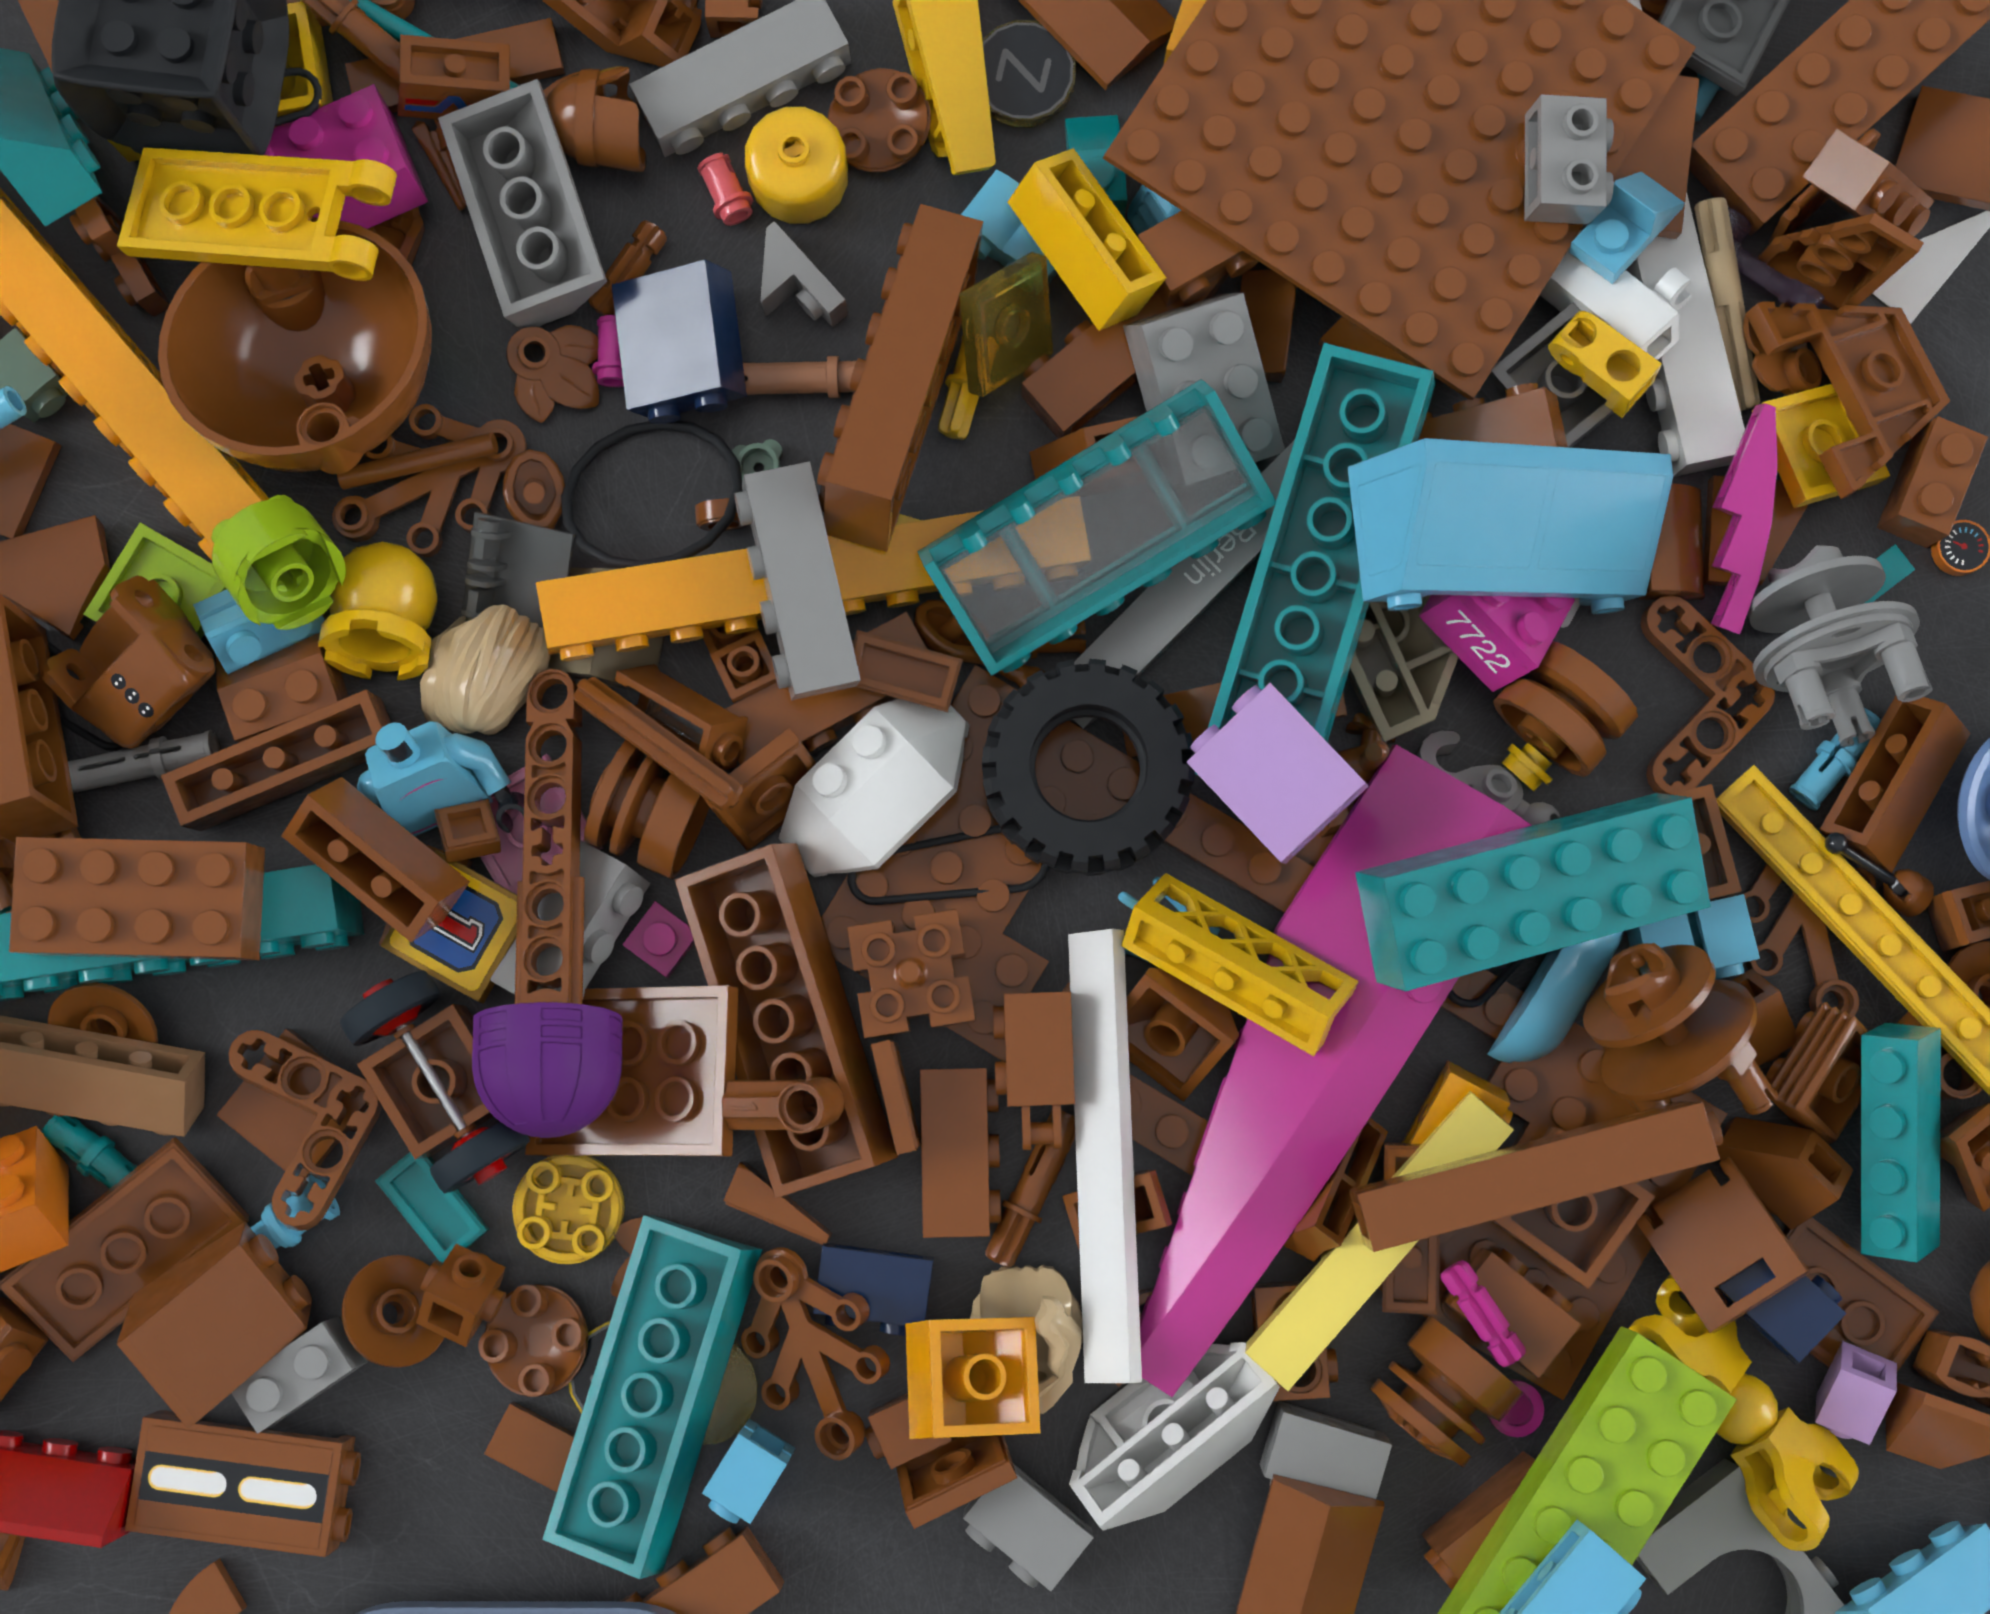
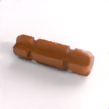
M644 220L639 224L632 234L634 238L633 243L627 242L605 273L607 282L588 299L590 306L602 316L615 315L612 284L643 276L652 263L650 256L652 254L657 255L666 243L667 237L665 232L654 223Z

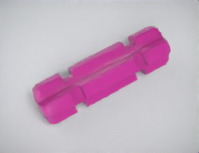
M1461 1260L1446 1268L1441 1274V1280L1451 1295L1459 1297L1457 1304L1481 1340L1489 1342L1490 1345L1487 1349L1497 1364L1507 1367L1522 1358L1526 1353L1525 1346L1515 1332L1508 1331L1507 1328L1510 1324L1486 1288L1482 1285L1478 1286L1476 1282L1479 1278L1470 1264Z

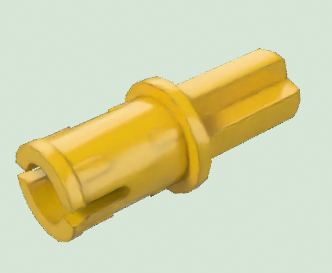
M966 331L963 333L953 374L947 375L945 379V384L949 388L939 419L938 431L951 439L964 440L967 438L979 396H984L987 391V386L983 382L996 342L990 336L985 335L982 343L978 344L975 354L980 335L979 332Z

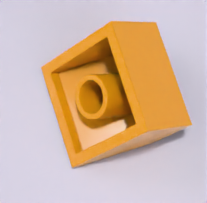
M1035 1317L943 1319L905 1323L909 1439L1041 1433Z

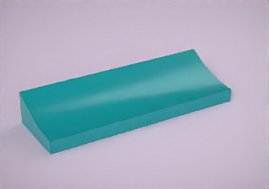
M643 1215L542 1540L637 1579H643L664 1571L753 1283L754 1271L763 1249L708 1234L654 1215Z

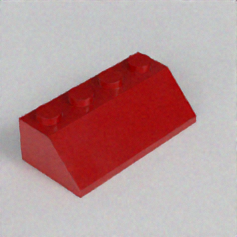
M0 1430V1533L102 1548L130 1533V1531H125L136 1463V1459H132V1450L105 1446L99 1447L98 1453L77 1450L78 1442L73 1440L47 1438L43 1440V1445L22 1442L24 1434L20 1432Z

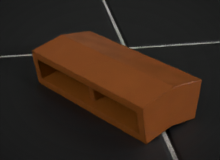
M1369 1118L1283 1246L1314 1262L1322 1252L1342 1245L1355 1214L1349 1189L1367 1185L1388 1134L1386 1129Z

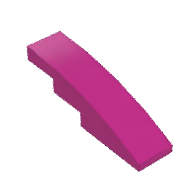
M1766 403L1755 405L1712 507L1733 516L1712 563V567L1731 573V577L1711 624L1739 635L1760 580L1773 518L1777 475L1776 407Z

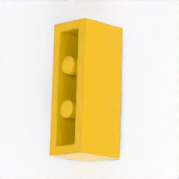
M1074 148L1035 162L1007 202L1098 331L1136 316L1167 278Z

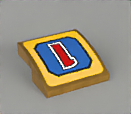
M435 850L434 853L446 862L444 853ZM458 861L448 864L469 880L470 883L444 921L412 943L391 927L381 947L420 970H425L429 975L484 1004L495 985L490 978L516 939L517 894L487 879Z

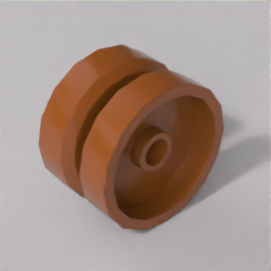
M1552 641L1539 667L1527 673L1529 679L1518 678L1507 684L1493 700L1496 711L1526 743L1531 744L1555 765L1581 777L1589 775L1607 754L1602 738L1611 740L1620 738L1638 717L1637 708L1632 700L1610 676L1575 650L1555 641Z

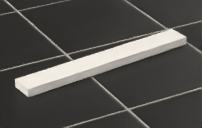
M1120 929L1068 934L1085 1383L1142 1382L1125 948L1121 946L1124 939V930Z

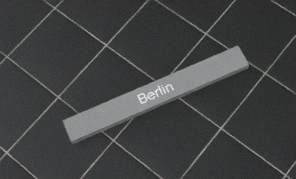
M1294 441L1261 473L1275 500H1277ZM1275 505L1267 509L1266 517L1253 527L1245 530H1238L1236 528L1219 538V545L1210 553L1196 559H1192L1189 556L1171 567L1172 573L1162 582L1148 587L1074 662V665L1089 664V659L1106 660V666L1121 669L1123 664L1138 670L1136 676L1139 677L1260 555ZM1083 717L1074 720L1082 729L1086 730L1097 718Z

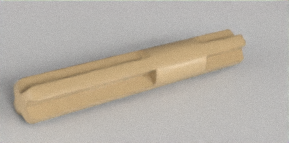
M1716 197L1696 203L1694 210L1704 265L1740 411L1753 409L1755 405H1759L1760 396L1756 374L1752 369L1753 354L1744 338L1743 323L1746 312L1728 205L1725 198Z

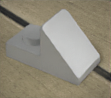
M775 221L766 228L761 286V305L764 315H769L798 290L799 293L795 295V299L803 310L813 320L816 321L822 316L832 328L835 327L848 315L845 298Z

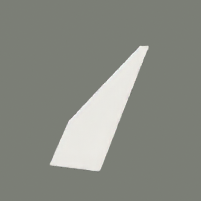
M1990 211L1982 212L1920 239L1924 242L1920 251L1872 294L1888 307L1902 308L1911 324L1990 228Z

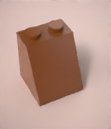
M246 1222L240 1224L134 1293L116 1343L186 1428H189L204 1417L305 1331L308 1326L312 1297L307 1286L298 1276L293 1275L290 1277L278 1263V1253L271 1241L264 1234L256 1235Z
M1522 1451L1421 1534L1431 1547L1423 1556L1451 1590L1457 1584L1533 1465L1535 1459L1526 1452Z

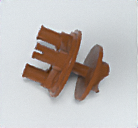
M1645 943L1624 949L1610 959L1607 979L1591 996L1583 1015V1024L1589 1036L1597 1044L1606 1047L1601 1061V1076L1613 1094L1631 1101L1638 1112L1673 1103L1671 1098L1693 1091L1717 1076L1719 1079L1729 1083L1748 1114H1761L1770 1109L1773 1105L1771 1101H1776L1778 1098V1092L1771 1086L1754 1059L1757 1053L1749 1042L1757 1022V1004L1751 993L1743 985L1729 980H1715V965L1708 954L1699 947L1682 944L1660 948L1655 943Z

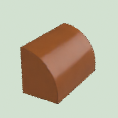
M1671 484L1647 593L1645 596L1639 597V600H1658L1660 597L1669 595L1678 596L1684 600H1703L1705 598L1701 490L1699 488L1685 484Z

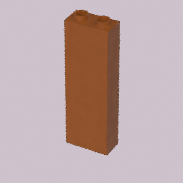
M1678 1101L1349 1189L1363 1243L1371 1251L1376 1252L1718 1161L1720 1157L1716 1146L1723 1144V1135L1714 1111L1706 1112L1703 1102Z

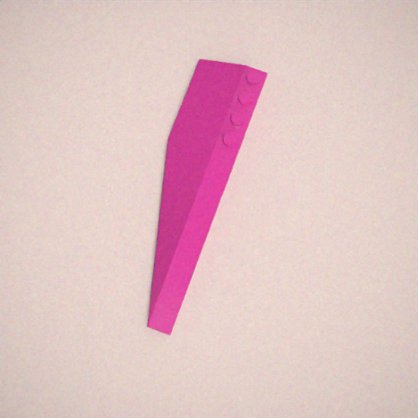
M1392 745L1388 757L1378 767L1369 781V787L1362 792L1274 929V934L1358 980V984L1353 995L1335 1016L1324 1045L1315 1056L1308 1054L1249 1019L1246 1020L1244 1028H1240L1239 1037L1233 1048L1236 1049L1227 1077H1224L1193 1164L1196 1166L1188 1191L1183 1193L1176 1213L1179 1217L1169 1246L1164 1248L1158 1266L1160 1272L1152 1295L1147 1297L1140 1318L1142 1378L1171 1397L1174 1396L1306 1214L1371 1117L1459 978L1456 977L1406 992L1376 982L1355 872L1532 826L1504 805L1398 745ZM1269 954L1266 962L1267 965L1271 967L1284 966L1281 960ZM1306 982L1308 988L1329 1000L1336 992L1320 982Z

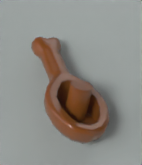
M527 449L515 455L506 468L503 480L505 505L514 520L554 529L562 514L561 495L565 487L563 475L557 463L545 452Z
M927 600L916 607L914 626L922 641L930 650L963 659V663L985 666L945 600ZM970 612L985 637H989L990 634L984 624L976 615ZM1023 664L1011 672L1004 673L1000 670L997 673L1015 682L1021 688L1027 683L1029 676L1042 669Z

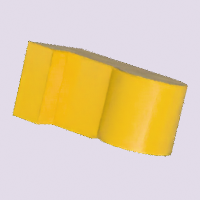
M1578 311L1548 345V349L1554 359L1569 372L1580 376L1585 384L1607 400L1605 406L1621 418L1626 415L1654 383L1662 365L1661 362L1604 321L1586 311Z

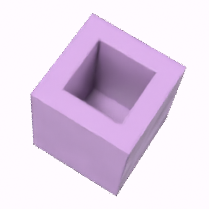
M1842 1341L1817 1392L1815 1423L1824 1426L1835 1436L1844 1439L1854 1438L1870 1445L1897 1392V1363Z

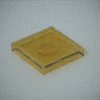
M1030 252L959 293L968 392L984 397L1023 373L1042 355L1048 354L1050 356L1053 354L1046 256Z

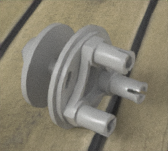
M1816 545L1795 566L1788 569H1770L1768 573L1770 585L1758 593L1751 602L1747 616L1754 629L1766 633H1784L1759 653L1753 663V672L1759 684L1776 691L1789 692L1801 729L1819 728L1829 723V719H1832L1839 736L1840 745L1849 747L1854 745L1853 737H1856L1860 744L1870 740L1875 735L1874 728L1870 725L1859 693L1862 691L1861 682L1868 672L1884 664L1897 699L1901 700V702L1918 700L1928 695L1933 689L1916 650L1918 644L1914 635L1919 628L1920 620L1914 607L1897 601L1865 603L1881 589L1885 582L1886 575L1882 564L1877 559L1868 556L1843 557L1838 547Z

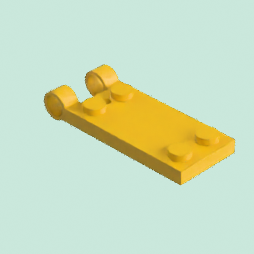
M143 147L117 247L127 256L329 271L347 279L367 281L373 276L379 250L373 243L352 235L336 236L345 197L351 196L360 202L374 206L388 205L392 199L397 174L389 166L368 159L345 161ZM316 213L319 214L317 221L311 222L312 217Z

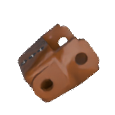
M139 575L117 584L110 592L112 599L110 602L111 607L92 627L79 652L70 648L49 658L42 666L44 675L41 677L70 709L105 733L116 744L131 749L138 747L149 735L160 730L212 677L216 670V662L212 653L202 642L183 610L154 579L148 581ZM67 669L77 674L80 680L70 676Z

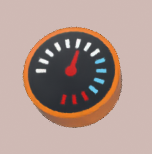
M1957 520L1954 522L1949 536L1931 545V555L1937 567L1943 572L1952 576H1965L1980 569L1990 557V538L1985 529L1979 524L1970 520Z

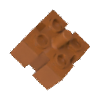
M958 909L913 916L915 930L895 933L892 920L847 927L853 970L857 974L868 972L871 987L870 992L857 993L864 1038L871 1039L911 1032L909 1018L929 1015L931 1028L976 1021L969 976L955 978L952 958L966 956Z

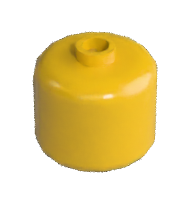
M783 107L766 114L753 127L745 145V169L756 202L771 217L788 224H809L826 217L840 204L848 185L846 148L838 128L823 114L806 107Z

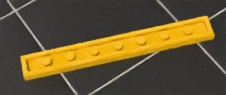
M1755 765L1751 766L1716 798L1721 816L1922 1026L1941 1028V1046L1990 1096V1009L1841 854H1832L1827 851L1825 838Z

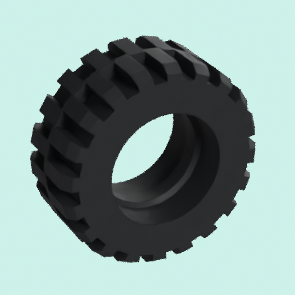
M1089 659V664L1074 665L1073 660L1057 663L1056 669L1046 673L1040 670L1029 676L1027 683L1019 690L1013 689L1004 699L1003 706L997 716L994 715L988 728L982 757L983 787L992 817L996 819L1002 829L1003 835L1012 845L1015 844L1025 853L1024 856L1035 863H1043L1054 868L1053 871L1068 875L1072 872L1083 873L1086 876H1096L1108 871H1120L1133 866L1135 862L1145 856L1148 857L1160 847L1184 814L1190 800L1189 795L1195 779V771L1187 763L1192 757L1193 752L1190 748L1193 743L1191 733H1186L1182 723L1184 716L1176 703L1171 705L1163 696L1165 690L1155 681L1151 680L1147 683L1136 676L1138 670L1123 664L1121 669L1106 666V660ZM1076 718H1098L1114 724L1132 741L1139 758L1140 776L1133 796L1120 810L1101 819L1080 820L1062 814L1045 799L1036 779L1035 761L1042 742L1056 727Z

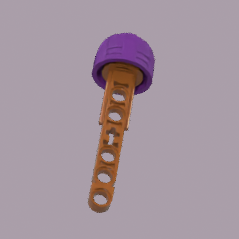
M548 669L537 674L530 682L527 690L526 723L531 729L526 736L523 873L522 881L517 883L515 1004L488 1008L478 1012L473 1017L472 1071L474 1083L481 1101L489 1112L507 1127L518 1133L540 1138L560 1137L574 1133L598 1118L616 1093L622 1068V1016L609 1009L583 1004L585 877L580 876L582 742L575 730L576 727H582L583 708L575 703L573 698L577 690L576 682L568 674L557 669ZM555 684L566 685L568 694L564 703L558 708H544L542 698L546 689ZM555 735L564 736L567 746L563 755L557 760H543L541 749L544 742ZM550 788H563L566 798L561 809L551 814L542 813L540 800L543 794ZM542 825L553 827V841L563 849L562 854L553 856L551 865L541 858V853H546L551 849V834L543 827H540ZM551 893L561 894L564 905L560 915L550 921L541 920L537 910L542 898ZM558 947L563 956L560 968L551 975H540L536 966L538 956L546 948ZM538 986L544 987L543 989L537 990ZM561 987L560 991L554 990L555 988Z

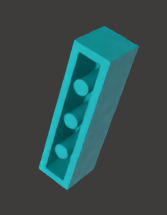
M1884 1023L1861 1035V1254L1917 1263L1940 1246L1941 1028Z

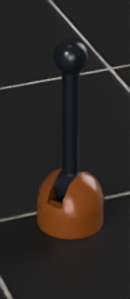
M1834 832L1826 837L1825 847L1828 852L1843 854L1884 882L1883 895L1885 901L1903 916H1916L1922 913L1931 903L1934 895L1933 883L1919 872L1911 869H1899L1892 875L1849 846L1847 838L1842 833Z

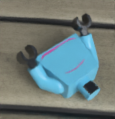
M429 721L409 731L401 723L393 722L387 724L378 731L375 738L376 745L368 748L365 753L369 769L360 775L357 790L414 836L437 827L435 809L489 799V802L492 803V794L498 801L496 822L499 828L508 833L512 832V819L505 812L508 809L520 811L524 818V794L510 791L507 785L511 783V780L489 745L481 740L459 733L451 734L439 722Z

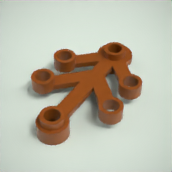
M430 404L416 406L410 413L409 424L411 429L422 439L432 440L439 436L453 442L493 432L496 438L504 437L507 439V447L498 454L421 471L367 499L361 496H347L341 499L333 509L332 521L335 529L350 541H366L377 532L381 517L430 494L421 521L409 529L406 539L409 548L417 555L425 558L436 555L443 544L441 532L460 478L479 470L471 498L463 500L456 508L455 518L457 523L466 532L471 533L473 525L466 524L464 519L469 509L480 508L482 513L491 515L489 509L502 473L506 472L507 466L515 455L527 450L526 439L522 431L512 422L502 419L491 420L477 428L443 417L438 409ZM426 414L435 415L436 421L431 429H419L418 424L422 416ZM390 435L387 438V447L382 453L373 454L371 451H367L364 454L373 461L421 448L396 441ZM352 508H360L362 515L359 522L354 525H347L345 522L347 511ZM424 531L432 532V544L424 549L418 548L416 544L418 535Z
M1767 863L1750 890L1739 894H1744L1745 900L1748 897L1754 898L1759 904V913L1755 917H1750L1751 924L1759 923L1767 918L1770 912L1769 899L1783 880ZM1854 868L1875 890L1876 880L1874 875L1863 868ZM1792 890L1791 898L1762 944L1757 945L1758 952L1765 950L1771 955V967L1767 971L1762 970L1758 967L1756 960L1745 962L1748 970L1752 968L1762 977L1777 974L1783 966V954L1801 926L1815 982V988L1809 996L1810 1010L1815 1012L1818 1006L1822 1004L1824 995L1827 992H1831L1838 999L1837 1008L1841 1013L1846 1011L1850 1017H1854L1859 1009V996L1851 984L1838 978L1825 923Z
M784 1247L773 1248L759 1258L754 1271V1285L762 1297L751 1326L742 1333V1347L749 1356L756 1359L763 1358L778 1347L780 1340L775 1323L781 1309H783L790 1328L772 1376L762 1385L761 1395L763 1401L774 1410H783L796 1401L800 1393L796 1376L803 1361L825 1417L818 1423L815 1429L817 1447L830 1459H846L863 1444L865 1426L858 1414L846 1409L826 1356L850 1369L854 1376L864 1384H873L888 1373L890 1369L889 1356L884 1349L876 1345H869L861 1349L813 1321L805 1304L807 1303L830 1315L832 1321L839 1329L850 1332L857 1329L869 1318L870 1308L863 1296L857 1293H848L843 1297L808 1277L806 1265L797 1253ZM779 1269L783 1270L787 1277V1280H785L781 1276ZM845 1304L854 1310L855 1319L847 1315ZM756 1332L764 1338L765 1346L758 1343L755 1336ZM865 1357L870 1358L874 1362L876 1372L867 1367ZM775 1384L783 1388L785 1398L777 1393ZM840 1425L846 1430L848 1436L842 1432Z

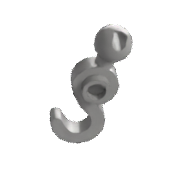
M1442 730L1430 734L1416 751L1415 755L1504 805L1531 825L1561 818L1559 812L1550 804L1545 802L1529 804L1523 800V788L1518 777L1509 769L1500 765L1474 766L1457 773L1448 772L1440 767L1436 756L1451 754L1460 741L1459 734L1454 731Z

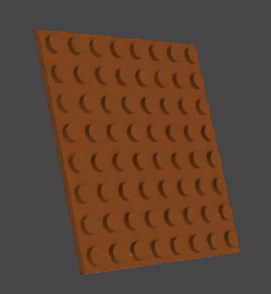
M1207 0L1104 154L1103 159L1421 368L1434 371L1435 378L1467 399L1473 400L1570 248L1571 242L1577 237L1584 224L1524 221L1525 114L1541 94L1607 98V118L1613 121L1614 136L1612 146L1609 152H1607L1606 172H1611L1614 178L1696 49V46L1626 0Z

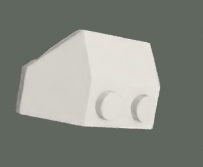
M895 699L873 707L796 783L778 839L782 843H797L804 867L814 877L827 876V874L850 873L878 869L957 792L964 757L965 738L968 737L970 725L951 705L948 713L901 699Z
M1245 1342L1230 1343V1345L1212 1344L1173 1397L1142 1378L1140 1383H1128L1090 1414L1079 1449L1076 1470H1073L1069 1485L1103 1531L1165 1512L1252 1441L1280 1386L1266 1371L1245 1354Z

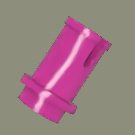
M615 315L601 316L597 319L598 361L592 365V372L597 375V383L602 386L624 387Z

